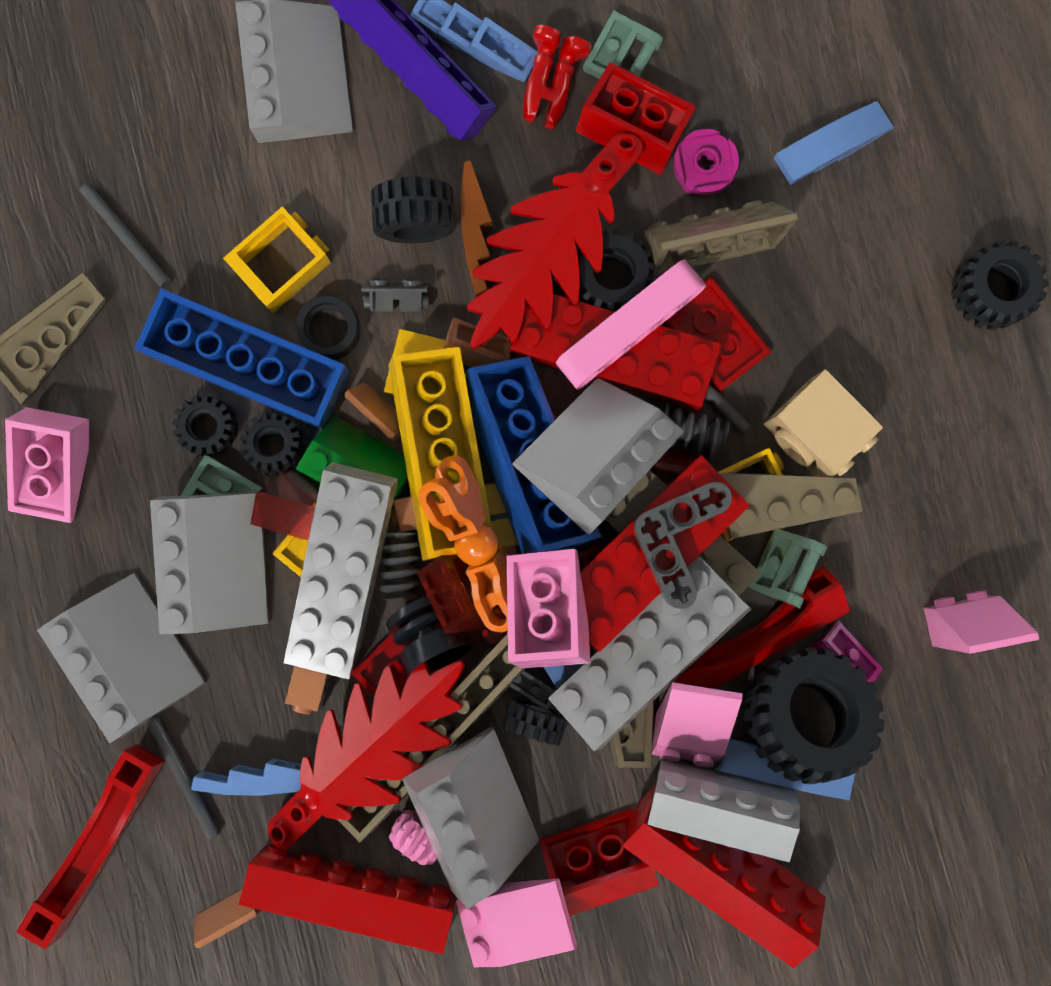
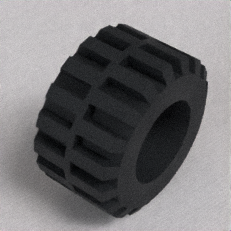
M408 176L387 180L374 186L371 190L373 233L377 237L396 243H425L442 239L456 230L453 187L447 182L430 177Z
M607 229L602 230V261H619L628 268L631 274L630 284L618 290L607 289L596 281L593 267L578 248L579 301L616 312L653 283L655 278L653 276L655 262L651 263L653 256L651 250L645 251L644 249L646 243L641 238L637 242L633 240L634 234L629 231L626 236L620 235L621 229H614L613 234H608Z
M1001 240L984 246L963 261L964 263L956 270L958 275L952 279V286L957 287L951 292L952 299L957 298L959 302L955 305L957 311L963 309L966 313L963 318L967 322L974 319V326L981 328L987 325V330H995L999 327L1001 329L1006 328L1030 316L1031 313L1037 311L1041 306L1039 302L1045 300L1047 293L1042 289L1049 286V279L1043 278V274L1047 272L1046 266L1040 267L1038 263L1041 260L1040 256L1037 253L1032 256L1029 253L1030 247L1024 245L1019 248V242L1012 240L1007 244L1005 240ZM989 271L998 272L1007 279L1011 290L1009 301L997 298L990 291L987 283Z

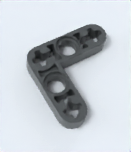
M708 483L642 513L634 521V535L664 600L673 608H688L697 597L695 583L673 535L721 514L729 508L732 495L729 488L723 483ZM709 489H712L714 493L721 492L723 498L719 500L720 507L717 508L715 504L702 507L701 510L705 515L700 516L699 507L692 499V496L697 495V501L699 502L710 496ZM678 503H686L691 508L692 516L686 523H679L673 517V508ZM647 517L651 522L657 521L659 527L655 529L658 540L666 537L668 542L667 544L657 545L651 551L647 547V544L654 543L651 535L641 532V527L645 525L644 519ZM661 550H668L674 555V565L669 570H661L655 563V556ZM679 569L681 570L682 576L675 578L680 587H688L689 592L684 594V602L677 598H671V593L675 591L672 580H668L664 584L662 576L673 575Z

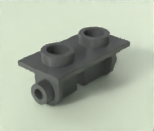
M372 278L370 283H365L361 288L362 292H369V295H364L363 298L364 308H370L371 312H393L394 299H399L400 312H423V309H429V296H423V292H428L430 283H422L420 278L402 279V283H390L388 278Z

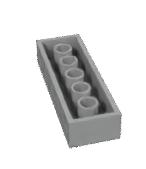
M334 462L323 470L284 658L285 664L350 679L359 660L398 478Z
M697 557L687 567L697 589L696 600L690 607L684 609L673 608L666 603L660 593L601 652H597L590 658V664H584L548 698L593 751L602 749L751 610L702 557ZM674 579L672 583L675 591L671 593V598H677L684 602V594L689 592L688 587H680L677 580Z

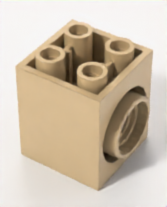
M826 369L809 379L763 424L774 435L776 442L782 450L795 462L805 467L814 477L843 475L854 465L855 462L852 458L861 451L865 453L879 440L875 435L883 428Z

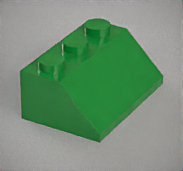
M335 415L314 437L296 467L298 471L318 482H321L323 470L332 462L398 478L394 500L400 499L409 483L404 454Z

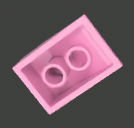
M26 407L5 419L8 511L71 523L74 521L89 452V419Z
M568 549L508 555V662L520 668L590 664L589 625L577 550Z
M986 590L966 593L967 599L955 601L954 597L934 600L935 606L924 608L933 647L971 654L1039 640L1038 632L1001 596L987 595Z
M672 682L654 716L651 755L660 756L661 760L679 762L680 759L693 761V764L699 767L707 768L717 765L725 755L742 702V693Z
M559 878L503 883L496 892L469 909L459 899L456 900L474 968L502 967L572 951L578 947Z

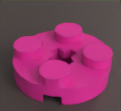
M713 129L696 130L689 133L679 144L673 158V171L677 181L686 193L711 196L722 192L731 184L739 166V155L734 143L730 139L727 141L723 136L719 135L720 132ZM701 156H706L709 161L713 160L714 164L710 166L709 170L699 167L698 162L701 161Z

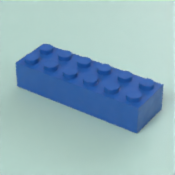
M162 288L134 347L136 351L147 357L319 429H323L330 421L351 372L342 363Z
M530 356L469 368L465 379L473 424L521 553L528 554L576 549L577 553L588 551L601 538L598 528L588 535L512 465L555 421Z

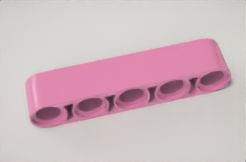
M685 259L679 261L562 354L556 361V365L577 390L693 300L707 285Z

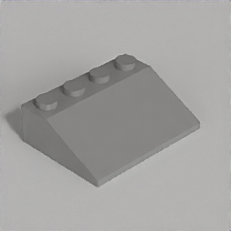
M286 0L235 2L249 127L257 142L266 143L353 132L341 23L338 12L333 6Z
M597 378L512 465L590 535L684 431L659 408Z
M262 493L162 496L150 500L159 635L199 633L268 624L269 609Z
M136 573L73 606L37 629L109 743L124 738L206 683V680L176 634L159 635L157 605Z
M492 727L402 778L450 889L467 909L496 892L539 841L496 732Z
M681 759L679 762L661 760L648 825L790 862L800 830V804L794 789L720 772L717 768L699 767L694 765L693 762Z

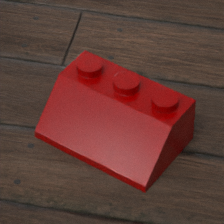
M610 62L585 102L575 132L604 147L615 135L625 132L632 133L642 142V154L636 163L661 175L696 105ZM621 146L622 148H625V149L630 148V147H628V146Z
M633 808L539 840L549 879L559 878L569 916L659 886L655 870L622 847L634 815Z

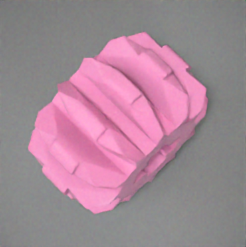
M404 810L391 828L392 831L389 839L393 843V847L399 850L402 856L410 858L411 861H417L421 865H433L437 857L416 810Z

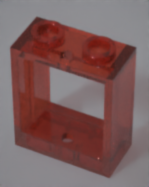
M441 555L417 572L445 634L488 630L475 610L461 581L463 579L472 598L471 582L465 572L469 564L464 563L458 555ZM495 605L492 609L493 614L499 619H506L500 606Z

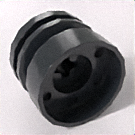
M447 592L435 593L415 600L396 611L386 621L388 631L394 634V644L398 646L408 645L401 652L400 657L409 676L425 661H427L429 670L432 673L457 661L473 649L474 643L465 625L462 623L452 624L458 618L459 612L456 608L452 607L453 600Z

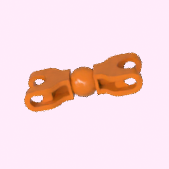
M459 456L446 457L436 468L435 479L427 481L420 489L418 494L419 502L429 522L435 528L442 530L449 542L455 540L456 554L464 563L469 564L465 572L471 582L474 606L485 626L494 632L508 631V555L503 546L498 547V538L494 530L489 525L484 524L487 515L482 506L479 483L469 464ZM447 468H453L460 474V481L454 484L447 473ZM431 491L440 493V502L432 498ZM495 605L500 606L506 619H499L493 614L492 609Z

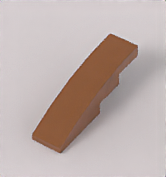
M471 160L464 162L462 177L461 229L467 268L476 298L488 290L485 280L473 277L472 271L490 261V255L482 234L492 231V221Z

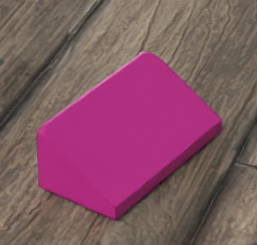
M840 621L835 622L810 646L814 647L817 651L822 648L831 649L835 652L834 657L841 654L849 657L852 660L850 665L853 667L860 666L867 673L864 678L868 683L872 681L874 683L883 671L879 663Z

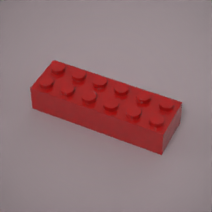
M553 294L550 328L546 329L525 300V312L521 331L517 341L511 344V355L514 358L530 356L532 363L562 372L556 365L558 358L615 312L580 301L577 305H573L569 298ZM659 326L591 381L594 382L599 378L623 391L662 403L668 402L669 405L675 407L678 405L682 409H691L698 413L705 399L721 343Z
M702 455L694 459L580 570L589 625V643L598 652H601L661 593L634 535L633 525L639 515L708 483L720 482L729 488L732 501L726 511L673 535L688 567L750 506ZM709 489L710 496L699 502L697 501V495L692 496V499L699 507L700 516L705 515L701 510L702 507L709 504H715L717 508L720 507L719 500L723 498L721 492L714 493L712 489ZM678 503L673 508L672 513L676 521L686 523L690 520L692 511L689 505ZM648 517L645 518V525L641 527V532L643 534L649 533L654 543L647 544L649 551L657 545L667 544L666 537L658 540L655 534V529L659 527L658 522H651ZM661 550L656 554L655 563L659 569L669 570L674 565V555L670 551ZM679 569L673 575L662 576L664 584L668 580L673 581L674 579H676L675 577H678L682 572Z
M655 785L638 802L622 847L793 969L819 948L826 897L819 893L817 889L809 886L792 874L786 867L781 866L770 857L648 825Z
M270 844L268 847L264 846L249 862L239 905L444 954L456 896L449 886L438 883L427 886L419 884L418 879L402 875L398 879L386 876V872L378 868H367L365 871L353 868L354 865L345 860H334V863L321 860V856L316 853L302 852L301 855L288 852L289 849H279L273 844Z

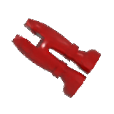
M537 25L533 32V40L538 48V55H535L534 66L526 85L523 99V120L532 123L538 111L540 99L549 101L545 113L543 127L553 130L563 114L568 99L570 81L575 70L573 65L578 60L585 59L590 55L592 45L580 37L568 36L564 38L559 51V60L556 63L554 76L549 88L547 87V81L552 68L554 53L560 43L561 32L550 26Z

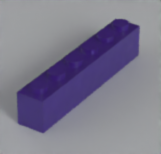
M396 0L329 1L338 12L339 18L353 27L359 34L360 40L374 49L381 57L382 63L389 69L394 70L403 80L404 86L414 92L424 102L425 108L446 125L447 131L459 140L477 136L497 106Z

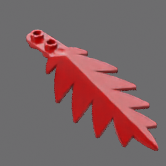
M626 132L615 135L582 173H567L554 177L552 184L563 189L545 192L511 206V214L537 219V221L510 227L487 238L488 245L517 252L493 259L472 271V275L475 278L499 284L485 291L467 305L469 312L482 315L472 336L471 349L475 350L482 346L501 329L509 340L515 343L523 323L525 300L546 329L550 328L553 312L551 273L572 304H578L580 276L575 243L595 272H601L603 237L599 212L609 223L614 222V208L609 192L642 154V142L636 135ZM621 146H628V147H630V148L625 149V148H622ZM606 168V169H610V171L605 172V171H602L601 169Z
M463 660L455 662L431 675L427 661H425L410 674L402 695L393 667L391 665L386 666L376 690L372 716L362 683H356L347 707L343 740L333 709L328 710L320 729L314 765L310 756L302 759L300 768L301 789L268 824V836L272 844L279 849L290 848L322 816L334 820H350L354 817V814L343 805L372 807L399 803L401 796L372 779L398 781L423 767L398 751H429L452 744L451 739L422 722L439 719L462 709V703L450 697L447 693L458 680L465 662Z

